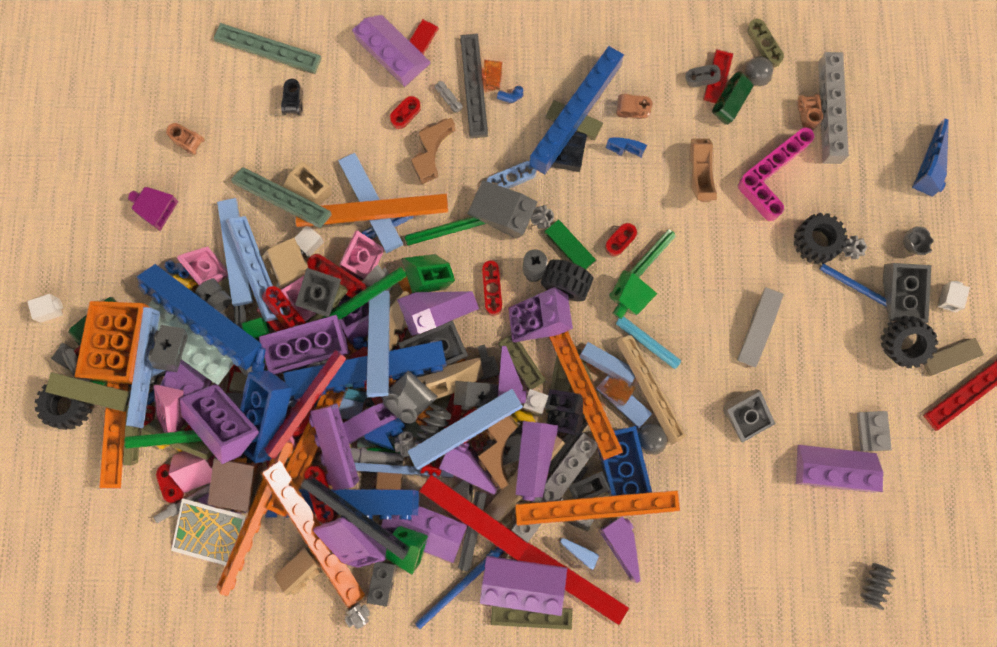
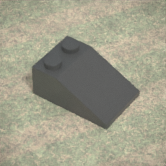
M482 180L467 214L517 239L524 235L537 201L522 193Z
M884 264L883 286L889 321H895L894 319L897 317L902 319V316L907 315L909 318L910 316H915L928 323L932 265Z
M453 320L399 343L400 348L403 349L442 341L447 366L468 356ZM429 370V371H424V372H423L424 374L421 375V376H425V375H429V374H433V373L431 372V370Z

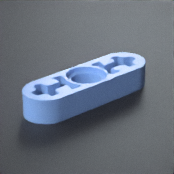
M525 161L490 176L487 182L492 183L494 181L499 183V186L510 189L533 179L536 176L537 170L529 166L530 161ZM526 167L532 169L531 174L525 172ZM513 173L517 176V179L514 182H509L506 176Z

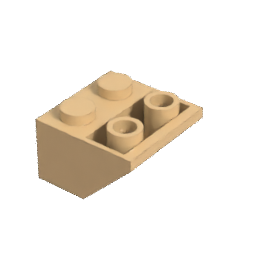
M304 161L289 173L283 185L284 188L319 206L333 194L330 186Z
M295 238L288 239L268 249L262 256L272 285L280 290L304 276L308 268Z
M306 547L274 577L282 592L287 596L299 594L306 588L307 585L305 583L308 580H314L322 571L310 549Z

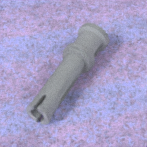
M361 447V449L350 448L354 462L403 466L404 456L400 455V453L369 451L365 447Z

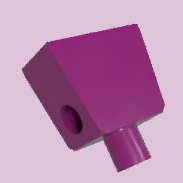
M144 187L141 193L132 190L128 195V200L134 203L132 210L158 231L162 230L179 202L173 195L149 187Z

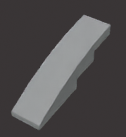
M767 287L764 288L750 321L751 324L737 358L738 361L756 368L778 313L783 293Z

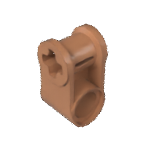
M620 94L617 100L616 115L623 118L645 119L651 113L652 100L647 96Z
M815 94L808 97L799 95L797 105L800 112L801 125L803 128H809L813 131L823 119L820 95Z
M172 123L166 129V133L171 141L192 155H196L197 148L201 142L205 141L201 135L178 123ZM176 132H181L178 136L174 137Z

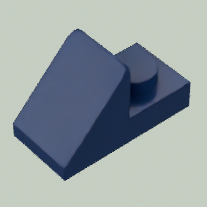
M397 418L364 435V437L371 444L395 451L389 437L398 436L406 427L403 421Z

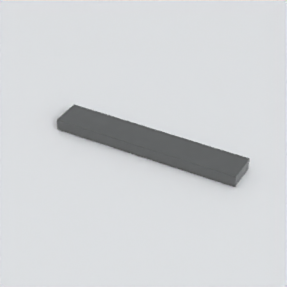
M478 34L460 35L470 139L488 137Z

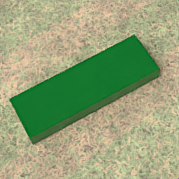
M559 219L545 230L544 233L572 263L587 270L596 262L592 254Z

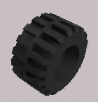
M823 213L813 214L797 228V232L794 234L796 239L794 246H797L796 252L802 254L800 256L802 259L806 257L809 263L814 261V264H825L843 251L847 244L845 241L848 240V235H844L847 230L842 228L843 223L842 221L838 222L836 216L832 218L829 213H826L824 216ZM812 231L822 232L828 239V247L818 245L813 240Z
M552 259L547 265L541 284L546 290L556 287L568 294V300L580 302L585 301L594 277L577 264L565 260Z
M907 315L902 316V319L899 317L895 318L893 323L890 321L888 323L889 327L883 330L885 334L881 335V340L883 341L881 347L884 349V353L896 364L912 369V366L918 368L921 363L925 365L928 363L926 360L934 357L932 353L937 351L935 345H938L937 334L928 324L915 316H910L909 318ZM912 334L917 335L915 343L910 348L901 349L902 342L906 337Z
M46 384L42 386V392L38 391L37 395H39V398L35 399V403L38 406L34 407L35 412H39L37 417L50 427L72 430L76 428L75 426L80 427L83 425L82 421H87L89 419L87 417L88 413H92L90 406H93V404L71 398L69 410L60 415L57 405L63 396L45 392Z

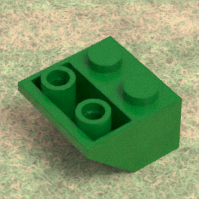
M436 254L401 259L412 294L416 292L445 290L455 281L450 263Z

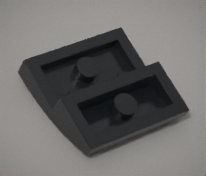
M575 132L551 167L580 172L587 134Z
M549 389L545 408L550 411L546 424L558 426L557 432L580 436L583 419L582 395Z

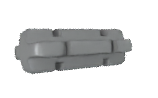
M439 81L435 85V89L438 93L440 92V96L448 106L451 105L452 111L458 113L463 108L462 104L459 101L457 102V98L449 88L447 89L446 84L443 81Z

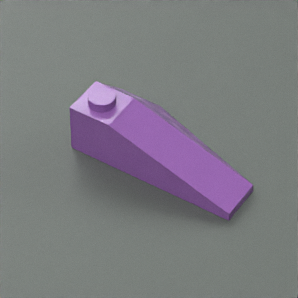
M473 291L416 292L397 299L411 336L423 333L479 309Z

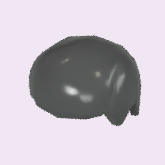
M762 56L755 57L747 62L745 75L748 76L755 86H764L771 81L774 67L769 59Z
M915 226L906 232L904 247L909 253L926 255L932 251L930 246L934 240L925 227Z
M649 423L638 432L641 448L646 454L657 455L666 448L667 436L660 425Z

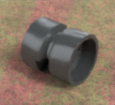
M215 278L205 281L195 291L197 296L219 312L225 310L232 302L230 296L225 291H221L222 287Z

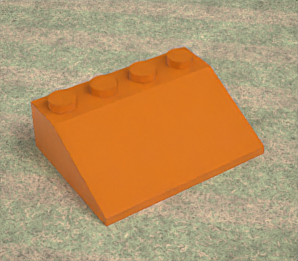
M90 301L75 378L132 385L143 308L149 306L144 303Z

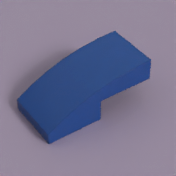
M619 137L609 138L606 144L607 149L621 156L626 150L642 158L647 147L642 142Z

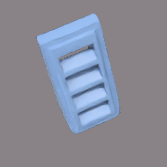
M565 538L560 539V543L588 568L594 569L599 554Z

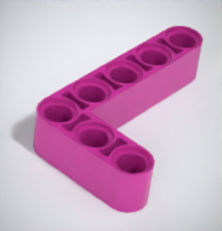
M809 128L800 129L747 171L738 183L741 193L768 221H775L783 213L784 205L764 182L809 146L814 139V133ZM773 158L777 159L779 163H775ZM759 169L764 170L766 174H761ZM745 180L750 181L752 185H747ZM757 194L763 195L764 199H760ZM770 208H774L777 213L771 212Z

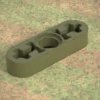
M760 19L752 20L747 29L749 36L762 57L769 59L773 67H778L784 59L782 50L766 24ZM761 40H768L770 46H763ZM772 55H773V57H776V56H777L778 59H777V60H776V59H772L771 57H772Z

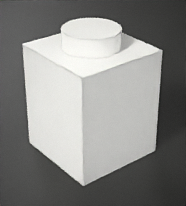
M305 226L295 237L296 243L301 249V255L304 254L308 258L324 243L321 236L310 226Z
M959 281L947 283L942 288L938 307L955 313L965 309L970 287L964 286Z
M52 294L27 301L31 317L35 321L42 323L63 316L61 311L63 309L62 302Z
M530 389L523 410L541 417L548 395Z

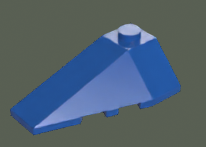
M946 118L937 125L912 186L913 189L932 197L938 192H942L946 186L944 181L947 176L949 120Z

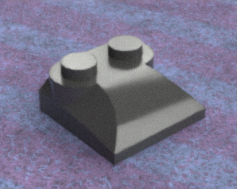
M307 268L295 305L329 317L341 279Z
M409 371L389 387L388 396H381L384 406L405 423L415 422L417 417L438 397Z
M758 389L746 391L727 402L724 406V414L729 418L742 443L776 424L762 392Z

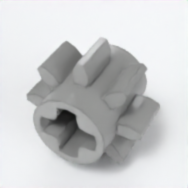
M547 205L535 207L531 216V222L534 225H538V229L550 227V223L554 220L553 211L547 209Z
M857 235L850 236V239L845 241L847 243L846 247L843 248L845 257L851 256L853 260L859 259V256H865L864 252L867 246L864 238L858 239Z
M410 432L399 434L398 438H395V452L400 451V455L409 457L408 451L418 445L414 442L418 437H413V434Z
M356 603L346 610L347 615L344 620L349 628L354 625L356 629H359L369 622L367 617L370 616V611L366 604L361 607L359 603Z

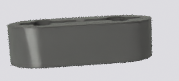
M707 65L688 70L685 78L690 87H699L717 83L721 78V72L717 65ZM693 75H696V80H692Z

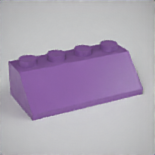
M383 15L367 17L352 29L356 40L404 87L431 64Z
M337 315L259 337L262 347L266 348L265 360L268 370L274 375L327 361L335 350L344 356L350 354Z
M217 384L180 398L182 417L221 464L241 456L258 434V429Z
M332 404L311 411L309 420L311 426L316 429L315 441L317 446L321 447L323 453L320 457L323 466L327 467L328 474H326L328 485H332L333 490L354 487L358 483L359 477L338 404Z
M807 445L797 446L796 484L871 493L883 492V469L877 453Z
M419 506L418 516H412L411 520H400L399 515H392V519H383L381 527L391 534L399 526L426 534L428 539L424 552L454 563L468 525Z
M487 556L480 604L561 616L567 568Z

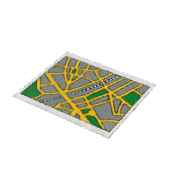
M182 498L171 551L226 565L244 524L245 515Z

